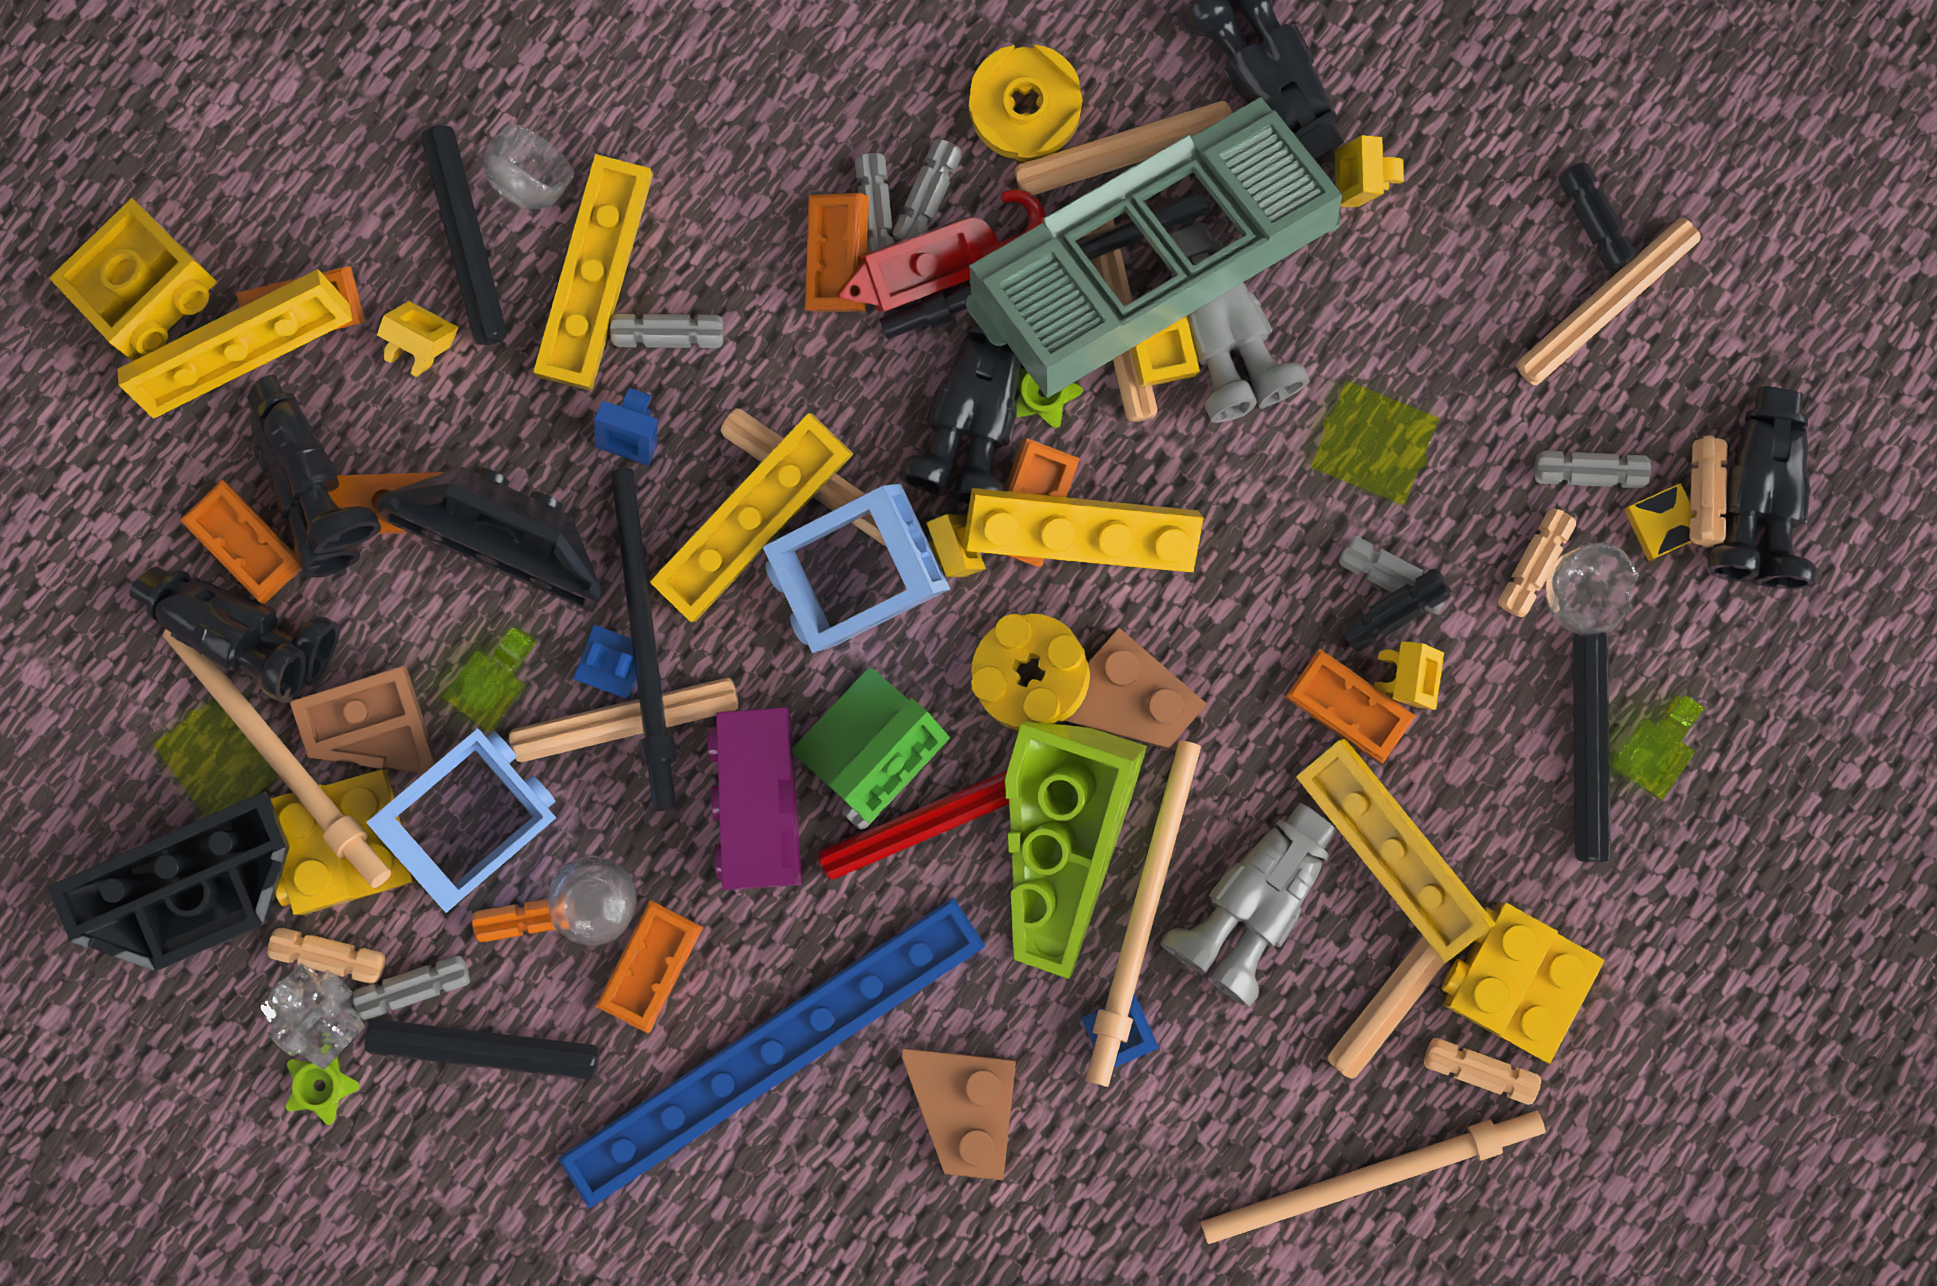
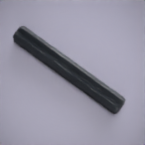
M433 126L422 132L421 141L473 340L477 345H493L507 338V329L455 131L451 126Z
M1586 631L1576 633L1573 636L1575 858L1581 862H1606L1611 857L1608 636L1602 632Z
M381 1019L371 1020L365 1034V1050L369 1054L585 1080L595 1078L600 1060L599 1047L592 1044Z

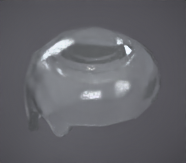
M508 124L487 148L483 159L486 177L494 191L507 203L529 211L545 209L554 205L564 194L574 177L573 168L559 150L534 131L517 124Z
M1598 542L1578 546L1558 558L1550 569L1546 580L1547 607L1550 609L1552 617L1566 630L1582 636L1609 632L1633 609V605L1630 603V592L1632 585L1638 580L1637 570L1624 550L1611 544Z
M588 855L563 865L554 876L547 894V907L553 926L570 942L591 947L604 945L622 935L633 919L637 905L636 887L629 873L614 860Z

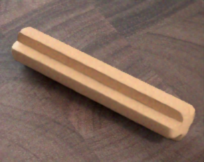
M1423 935L1328 1054L1327 1060L1345 1077L1354 1079L1358 1076L1446 963Z

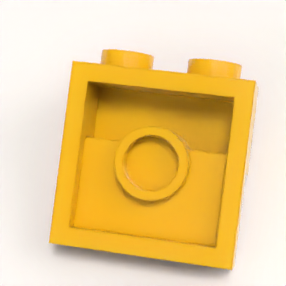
M133 198L126 202L49 277L108 342L132 361L164 346L168 340L167 331L183 315H193L200 312L209 301V290L217 283Z
M380 769L329 785L319 784V787L344 816L351 815L367 833L365 842L390 870V877L383 884L375 888L368 884L347 857L340 858L323 839L325 833L323 828L293 792L270 799L290 845L276 891V897L282 907L291 905L293 915H305L417 882L415 877L366 823L394 799L387 770ZM398 815V816L396 817V820L401 824L400 818H399V815Z
M1497 902L1493 910L1488 907L1484 908L1496 924L1475 940L1476 943L1466 962L1457 959L1449 969L1441 987V990L1448 993L1442 1005L1541 1061L1550 1064L1605 960L1557 934V930L1506 902Z

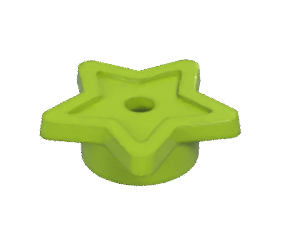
M1020 369L1017 386L1020 395L1017 399L1016 418L1038 414L1050 426L1058 428L1061 425L1063 405L1081 395L1083 389L1081 386L1072 383L1048 398L1041 397L1038 393L1040 388L1026 369Z
M329 1047L313 1063L293 1059L287 1062V1068L293 1082L292 1093L285 1107L288 1111L305 1109L314 1111L327 1125H331L335 1121L339 1100L357 1091L360 1085L358 1081L340 1072L337 1050L334 1047ZM316 1081H324L325 1089L323 1091L315 1089Z

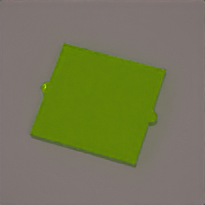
M1346 380L1331 417L1325 418L1322 422L1325 432L1310 468L1404 506L1419 468H1424L1428 464L1425 453L1439 418Z
M215 699L199 711L189 710L186 714L187 719L153 744L205 817L257 795L280 778Z

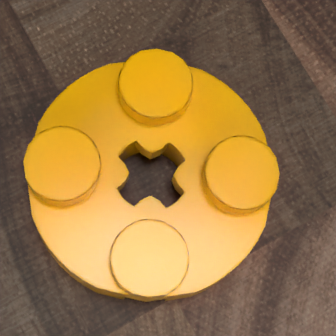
M1033 44V48H1015V45L995 51L981 63L972 78L969 113L975 132L992 151L1001 156L1016 159L1019 162L1025 163L1056 153L1068 143L1079 125L1083 101L1079 78L1075 69L1066 58L1046 46ZM1017 91L1023 95H1027L1031 91L1036 92L1039 95L1036 100L1038 111L1034 114L1028 112L1018 114L1014 111L1016 102L1011 96Z
M1009 614L1001 618L996 627L991 629L981 640L972 661L971 685L973 692L979 698L985 710L996 721L1016 731H1019L1023 721L1054 724L1058 720L1063 722L1072 716L1082 704L1090 682V671L1085 651L1071 629L1059 620L1042 614ZM1031 659H1039L1038 667L1045 672L1041 681L1032 679L1027 687L1019 685L1021 676L1017 673L1018 667L1022 663L1027 664Z

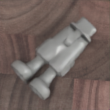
M1205 222L1196 223L1169 234L1193 266L1225 248L1221 241L1213 242ZM1166 265L1168 273L1171 274V279L1174 278V274ZM1244 282L1187 315L1197 361L1203 366L1208 365L1210 371L1212 393L1205 401V409L1210 420L1214 423L1243 417L1255 407L1256 402L1260 409L1278 403L1294 395L1310 382L1307 372L1301 364L1294 362L1278 364L1266 349L1263 342L1268 338L1272 329L1260 307V302L1252 292L1248 291ZM1230 350L1240 352L1250 378L1251 387L1247 381L1241 380L1229 354Z
M1299 803L1286 822L1279 819L1274 824V828L1263 836L1241 863H1236L1226 871V874L1209 894L1212 905L1215 908L1214 912L1202 924L1191 930L1183 928L1171 929L1162 939L1161 946L1189 968L1205 974L1217 957L1228 935L1238 922H1242L1246 932L1231 953L1219 962L1208 977V980L1235 1002L1250 1008L1259 994V986L1255 978L1258 961L1266 946H1277L1280 948L1294 925L1297 924L1302 911L1300 906L1317 879L1322 863L1329 857L1324 849L1337 832V829L1315 811Z

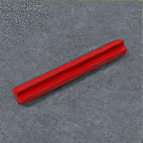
M1007 770L821 850L818 853V859L826 877L833 880L1008 805L1009 799H1006L1005 786Z

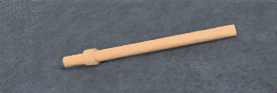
M166 629L163 633L165 640L325 831L323 839L340 858L347 857L372 888L383 884L390 877L391 872L365 842L367 833L351 815L344 816L221 668L204 655H200L192 647L173 638L171 632Z
M1178 741L1105 1010H1098L1092 1033L1098 1036L1085 1081L1104 1087L1109 1086L1120 1042L1127 1043L1133 1019L1128 1017L1201 749V746L1192 742Z
M1537 1110L1497 1124H1493L1489 1119L1468 1126V1133L1200 1221L1207 1243L1211 1244L1474 1156L1479 1161L1500 1155L1503 1153L1502 1147L1544 1134V1123Z

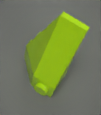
M1026 721L1021 723L1005 778L1006 799H1009L1011 831L1008 833L1009 853H1012L1013 869L1011 909L1014 960L1070 979L1131 802L1147 746L1094 728Z

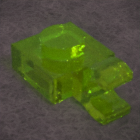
M512 627L500 642L493 658L482 650H476L442 697L489 732L493 731L528 685L514 675V673L532 652L538 641L521 628L516 630Z
M1685 694L1682 697L1676 695L1661 717L1659 725H1656L1647 718L1640 720L1610 764V768L1657 800H1663L1696 752L1681 741L1696 722L1704 707Z

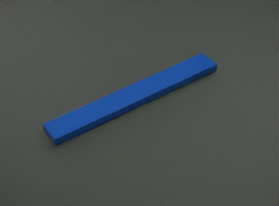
M953 897L557 1159L590 1209L986 946Z

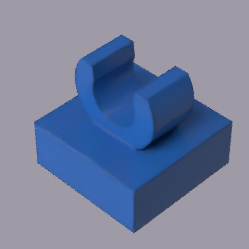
M629 388L622 406L602 401L594 418L595 448L649 466L657 447L658 419L650 417L651 410L647 409L651 401V395Z
M594 625L573 679L630 700L637 684L632 639Z

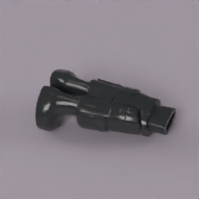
M1201 0L1183 14L1181 20L1188 32L1196 36L1209 37L1229 57L1223 71L1238 94L1248 104L1262 97L1270 109L1277 112L1315 161L1344 143L1332 122L1337 118L1335 110L1332 111L1328 95L1313 67L1314 60L1311 49L1308 48L1296 25L1283 24L1280 26L1273 11L1272 0H1232L1238 11L1252 26L1261 41L1259 45H1250L1234 18L1233 9L1228 0Z
M977 323L975 326L967 327L965 338L956 352L946 380H942L935 391V396L926 419L931 428L936 431L929 448L922 456L912 455L905 458L901 462L899 478L906 484L937 496L946 495L952 473V463L960 437L967 435L971 439L969 450L952 494V498L955 501L965 504L970 503L972 488L1006 491L1002 482L993 477L992 461L994 449L1009 445L1015 418L1017 417L1015 395L1021 369V362L1009 345L997 346L992 344Z
M275 375L264 376L256 381L247 395V399L254 412L250 418L251 431H254L255 458L258 460L263 473L267 474L282 518L288 519L295 545V557L303 573L308 577L314 578L336 574L355 564L360 559L357 544L374 537L381 529L380 522L375 512L370 508L363 506L339 508L328 492L338 488V474L325 452V447L317 440L308 419L297 405L298 401L294 394L284 393Z
M1762 386L1757 389L1755 409L1746 412V423L1743 427L1739 443L1736 446L1735 463L1727 476L1726 517L1732 519L1728 535L1724 543L1713 548L1708 555L1707 571L1713 576L1734 582H1743L1754 578L1755 585L1777 589H1803L1813 587L1816 584L1818 570L1815 564L1804 557L1795 555L1792 541L1793 528L1807 523L1809 495L1811 493L1810 482L1807 477L1808 438L1806 428L1808 427V418L1801 415L1803 393L1771 386ZM1757 519H1760L1766 525L1761 554L1754 548Z
M155 566L137 578L129 592L131 598L147 605V614L171 632L173 638L192 647L200 655H204L226 671L230 669L233 672H239L242 669L260 684L264 694L280 703L293 701L298 696L303 683L311 686L317 681L332 658L339 640V625L327 617H315L302 627L298 635L290 634L277 629L278 619L273 608L252 600L248 596L229 592L198 577L191 578L189 573L183 570L169 573Z

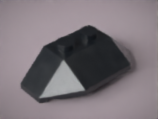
M463 466L382 494L377 508L378 519L593 613L602 593L601 587L572 515L562 511L563 505L553 497L536 491H532L530 496L508 487L509 480L495 471L478 467L476 472Z
M265 791L47 886L70 942L86 948L91 947L121 960L158 971L266 924L290 845L269 795Z

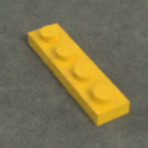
M595 154L533 373L536 377L588 391L593 390L610 330L611 319L615 312L653 177L651 168Z
M316 269L118 368V385L154 419L352 321L350 304L320 270Z
M808 413L659 571L650 583L691 623L696 622L764 550L763 546L769 544L851 458L853 453L812 413Z
M972 488L963 544L966 551L1194 572L1204 517L1198 510Z
M1346 739L1336 742L1296 776L1445 963L1496 924Z

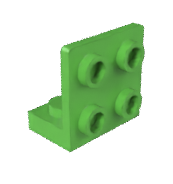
M869 668L793 747L792 752L870 824L950 737L913 698L908 700L873 668Z

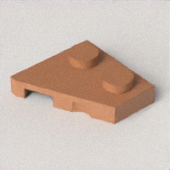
M1118 628L1089 661L1090 682L1086 696L1076 712L1064 721L1168 749L1207 703L1123 630Z
M406 665L290 702L308 758L334 762L338 760L366 767L416 772L418 775H423L437 763Z
M903 1048L902 1059L944 1174L1003 1180L1016 1060Z

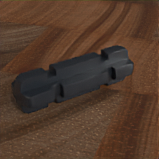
M1581 162L1566 169L1559 176V183L1567 198L1573 196L1575 203L1572 207L1592 244H1599L1601 251L1597 253L1608 271L1620 269L1637 256V252L1628 235L1622 237L1619 230L1623 229V226L1603 189H1596L1594 183L1598 180L1590 165L1586 162Z
M1431 569L1417 577L1414 586L1411 587L1409 584H1406L1368 607V614L1364 615V613L1360 612L1346 620L1343 624L1342 632L1349 645L1355 651H1362L1377 642L1376 638L1379 634L1385 637L1424 614L1423 610L1427 605L1432 609L1446 601L1450 597L1451 590L1444 576L1437 569Z

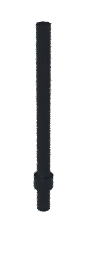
M1203 191L1151 211L1165 230L1211 213ZM1130 219L1075 242L1087 258L1092 260L1143 240L1145 236ZM970 283L945 293L943 290L924 296L920 298V303L880 318L886 338L889 340L929 323L932 328L953 321V314L966 309V299L971 294Z
M621 468L611 472L644 735V738L638 741L641 765L648 767L653 811H667L677 807L671 764L677 761L674 737L667 735L634 470Z

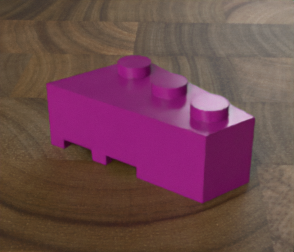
M785 707L716 712L717 727L707 728V744L710 762H718L719 785L711 786V806L713 820H720L721 844H715V868L717 879H722V890L733 891L801 886L802 872L794 754L792 752L791 711Z

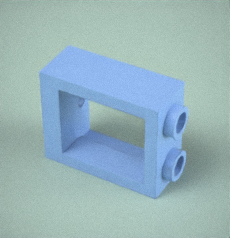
M901 484L883 485L763 546L768 557L766 571L769 579L779 592H784L793 611L790 616L793 630L803 644L809 645L812 653L830 649L950 590ZM871 513L907 590L830 627L795 551Z
M477 728L366 822L445 913L556 819L548 809L556 800L534 775L524 782L510 765L517 758L516 754L495 731L485 737ZM475 751L532 817L453 884L396 820V817Z

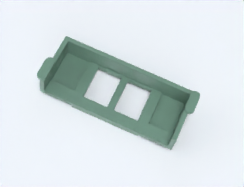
M1262 97L1198 134L1192 137L1189 134L1044 218V223L969 265L971 294L966 299V309L992 344L997 346L1009 345L1048 398L1325 233L1335 231L1341 222L1339 209L1342 193L1275 110L1272 111ZM1191 173L1196 175L1243 236L1194 266L1144 202L1146 199ZM1124 212L1132 219L1175 276L1125 307L1075 242Z

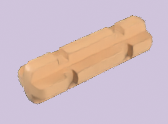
M1711 435L1694 441L1692 445V465L1697 466V468H1692L1690 513L1691 515H1696V518H1690L1689 533L1692 543L1708 548L1714 547L1715 544L1723 543L1725 540L1726 519L1725 517H1720V514H1726L1727 469L1726 467L1721 468V465H1727L1728 445L1725 440Z
M1551 508L1545 514L1538 527L1540 534L1534 535L1511 576L1515 580L1508 582L1498 600V605L1505 611L1519 617H1524L1529 612L1537 597L1534 594L1535 590L1539 591L1542 588L1563 550L1560 544H1565L1576 526V520L1568 513Z
M286 928L274 929L270 937L267 955L274 960L286 963H293L297 960L298 966L342 977L352 974L353 980L369 984L379 982L385 967V955L382 952L366 948H360L359 951H355L354 945L314 935H306L303 938L301 937L302 932Z
M1438 1038L1432 1039L1425 1053L1424 1065L1426 1068L1447 1076L1450 1072L1454 1073L1453 1078L1500 1095L1504 1091L1507 1093L1506 1097L1527 1105L1533 1104L1538 1095L1541 1077L1530 1071L1518 1067L1512 1070L1511 1065L1466 1048L1459 1051L1458 1045Z

